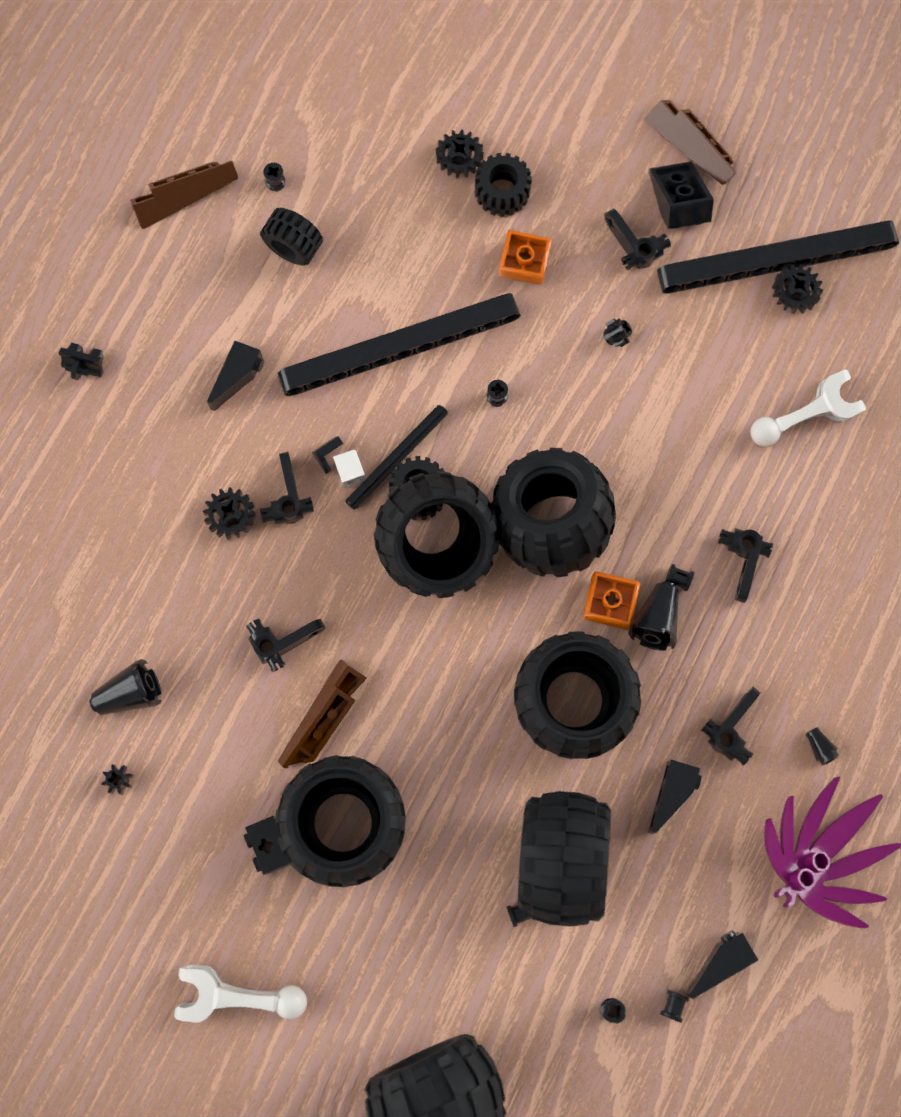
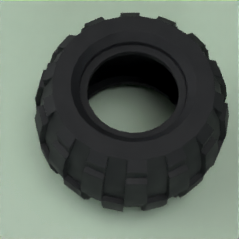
M550 447L549 450L538 451L537 449L526 453L527 456L520 460H514L507 466L506 474L499 477L493 491L491 508L495 509L499 527H497L496 534L500 537L499 544L512 561L522 568L526 567L529 572L544 577L546 574H554L557 578L568 576V573L576 570L581 572L590 566L594 558H600L608 546L610 536L614 531L616 520L613 492L609 487V482L593 462L590 463L584 455L572 451L570 453L565 452L562 448ZM569 497L576 499L572 509L557 519L540 520L527 513L535 504L548 498Z
M439 471L428 475L420 473L409 477L410 481L402 486L397 485L388 494L389 498L385 504L380 506L375 519L374 542L381 564L399 586L406 587L410 592L424 597L436 595L438 598L453 597L455 592L470 590L476 586L475 582L482 575L486 576L493 566V555L497 554L499 549L500 537L496 534L499 524L495 509L491 508L488 497L474 483L464 477L452 475L450 472ZM435 504H447L455 511L459 520V532L453 544L444 551L433 554L415 549L409 543L405 532L410 520L426 507Z
M573 631L559 636L554 635L544 640L523 661L517 674L514 688V705L523 730L543 750L566 759L598 757L615 748L633 729L637 716L640 713L642 702L640 698L641 683L638 672L634 671L630 663L631 659L622 649L619 650L612 645L610 640L600 635L584 634L585 632ZM565 673H583L592 678L601 691V710L598 716L585 726L570 727L561 724L552 716L548 709V689L557 677Z
M335 755L323 757L322 760L312 764L309 763L299 770V773L290 783H287L281 794L282 797L279 807L276 809L275 819L278 834L277 840L282 853L289 860L291 866L313 882L329 887L360 885L384 871L394 860L402 845L406 821L403 800L391 778L381 768L355 756ZM349 794L359 798L365 803L371 814V829L367 839L359 847L351 851L341 852L326 847L318 838L315 830V817L319 807L325 800L334 795Z
M565 791L543 793L541 797H531L526 802L518 878V908L522 914L532 915L534 920L549 925L567 927L587 925L589 921H600L605 915L611 809L607 803L597 802L595 797L582 793Z
M468 1034L458 1035L442 1041L391 1065L372 1076L364 1088L367 1094L365 1100L367 1117H505L506 1115L503 1105L506 1100L502 1080L494 1061L483 1045H478L475 1037Z

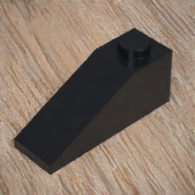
M234 340L207 400L211 410L215 411L252 381L257 372L262 370L264 359L259 349Z
M672 759L667 762L648 833H657L692 795L694 789L698 790L702 776L698 775L700 768Z
M732 930L720 937L722 941L715 945L687 990L686 994L689 998H696L759 961L743 932L735 933Z

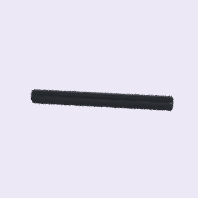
M437 405L346 499V504L353 510L357 509L391 474L393 469L397 467V464L402 462L448 415L447 410L443 406Z

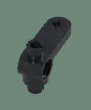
M614 208L604 214L607 226L627 253L626 256L621 258L622 264L624 266L627 264L625 267L627 270L634 266L639 269L648 268L654 260L664 255V249L671 247L670 239L665 240L667 238L666 234H662L658 238L652 235L649 238L637 240L619 212ZM640 251H646L649 255H642Z
M289 452L279 453L288 495L282 496L279 500L271 501L270 507L260 508L263 523L274 520L276 525L281 523L293 524L304 518L303 513L314 512L311 497L299 499ZM288 505L295 506L294 512L290 514L284 513L283 510Z
M734 528L733 532L721 529L718 544L727 545L728 551L745 558L735 594V601L745 603L751 589L758 557L762 555L769 558L773 543L763 541V536L754 530L744 531ZM742 540H749L753 548H746Z
M260 619L253 621L256 628H254L251 622L246 626L251 633L248 640L262 664L268 663L272 672L278 670L276 663L280 668L286 665L281 658L283 654L320 634L326 628L322 620L317 619L277 641L270 627L264 628ZM264 643H273V649L270 652H261V646Z
M753 686L720 726L710 719L701 729L702 732L710 737L708 743L711 744L717 753L723 754L730 761L735 758L743 766L753 756V753L744 747L746 741L739 737L734 726L761 693ZM721 734H725L730 738L729 747H725L720 743Z

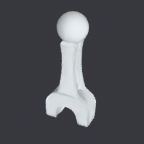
M845 369L821 381L817 388L816 398L802 409L778 417L775 420L770 417L757 419L751 426V438L757 445L769 447L779 440L782 432L802 421L825 416L832 421L843 422L865 411L866 406L861 400L848 403L841 398L840 387L851 378L848 370Z
M188 964L179 968V979L194 984L198 989L199 998L196 1002L179 1004L174 1013V1017L177 1020L200 1023L207 1019L215 1009L226 1007H248L271 1012L276 1011L280 1017L293 1020L300 1017L307 1006L306 995L297 986L289 985L274 991L250 990L221 982L216 971L207 965Z

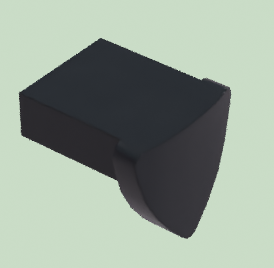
M335 436L311 452L325 474L330 472L331 468L324 456L343 444L339 436Z

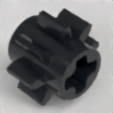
M614 318L606 323L607 329L604 330L603 336L609 345L622 347L630 342L628 337L631 336L632 329L626 320H621L620 318L616 320Z
M112 764V770L109 772L103 771L106 777L101 785L110 787L108 789L109 794H113L115 789H117L120 795H124L123 789L126 787L132 788V785L129 784V779L134 777V775L125 773L127 766L123 765L118 770L117 766ZM116 775L122 776V779L118 781L119 785L113 783Z

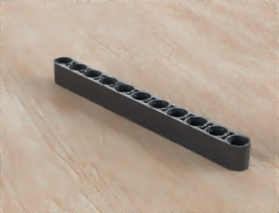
M889 220L671 263L658 268L657 275L662 293L669 294L779 272L783 268L788 270L792 264L795 268H798L800 264H803L804 267L889 250L896 247L900 242L894 223Z
M507 293L285 367L277 375L285 396H294L517 320L521 314L513 295Z

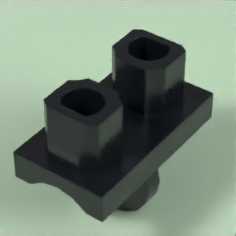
M71 343L67 349L61 347L59 350L62 360L61 367L65 368V371L71 372L73 380L78 381L81 375L102 377L104 373L102 350L93 348L89 354L83 353V347L76 343Z

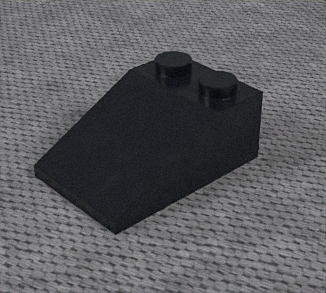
M692 161L649 168L660 214L668 229L711 222L714 199Z

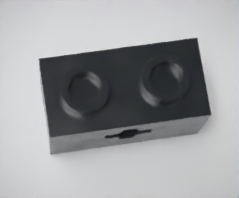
M275 816L245 827L247 833L244 834V839L248 848L253 847L256 857L252 858L257 872L262 871L263 875H268L291 865L284 853H282L277 840ZM265 840L273 843V846L270 847V853L261 848L265 845Z

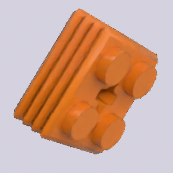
M508 230L498 275L504 278L542 285L552 239ZM524 255L528 256L527 260L522 259Z
M594 571L583 619L629 630L633 621L640 582ZM610 596H614V601H617L613 606L609 605V602L606 601Z

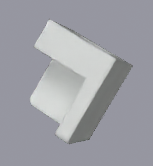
M356 450L333 457L344 489L360 484L365 480V474Z

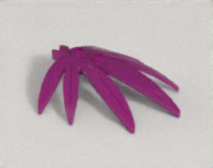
M838 776L828 783L808 811L798 835L795 853L793 851L794 796L787 798L780 824V842L772 819H766L764 826L765 848L773 869L786 883L784 888H779L774 893L775 898L785 894L786 902L783 904L784 908L793 906L797 895L807 907L820 916L842 925L865 929L869 927L868 924L845 909L824 899L847 904H868L887 901V898L852 888L824 886L823 882L845 877L863 870L901 848V844L894 843L869 848L843 857L830 864V860L852 839L883 798V795L880 794L860 803L835 820L809 849L840 780Z

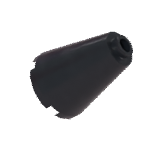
M663 581L656 584L630 626L628 633L632 640L635 637L641 640L640 645L659 651H666L669 646H671V649L675 647L677 642L679 590L673 583Z
M143 659L135 661L92 692L91 699L89 700L92 710L100 715L159 705L161 700H158V695H161L162 692L154 670H148L145 667V664L148 663Z

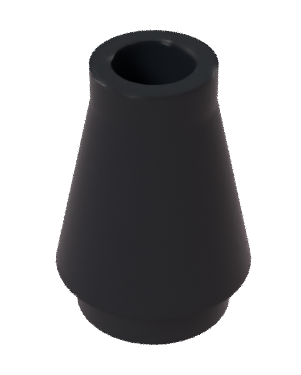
M818 727L806 733L817 762L820 761L822 766L839 757L837 753L838 748Z

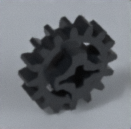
M463 129L460 130L459 134L452 130L450 137L444 134V141L439 140L438 148H436V162L440 164L441 171L448 169L447 175L450 176L452 173H456V178H459L461 173L468 177L469 171L475 174L476 167H480L484 157V152H482L483 144H479L478 136L472 138V132L464 135ZM448 149V156H445V152ZM472 151H474L473 159L471 158Z
M792 264L788 270L783 268L780 274H777L774 279L776 282L772 285V289L775 290L772 296L779 298L776 303L777 305L782 303L785 305L784 311L792 308V314H795L796 310L799 309L803 314L807 308L812 310L821 299L819 296L823 293V289L820 286L823 282L820 280L816 281L819 274L815 273L812 275L810 273L811 267L803 270V264H800L798 269H795V266Z
M229 487L228 492L224 493L221 488L219 489L220 495L216 496L212 493L213 501L205 502L209 509L203 510V513L209 517L205 518L204 521L206 525H210L209 530L211 532L217 530L216 534L219 538L223 534L226 535L228 540H230L231 534H235L237 538H240L239 532L248 533L246 526H253L254 524L250 518L256 517L255 511L251 510L255 506L253 502H249L250 497L248 494L242 497L240 489L234 493L232 487ZM240 503H242L245 508V514L239 511L241 507ZM233 510L234 514H233V515H232V514H229V515L226 517L225 513H226V512L230 513V512ZM214 512L220 516L218 524L215 521Z

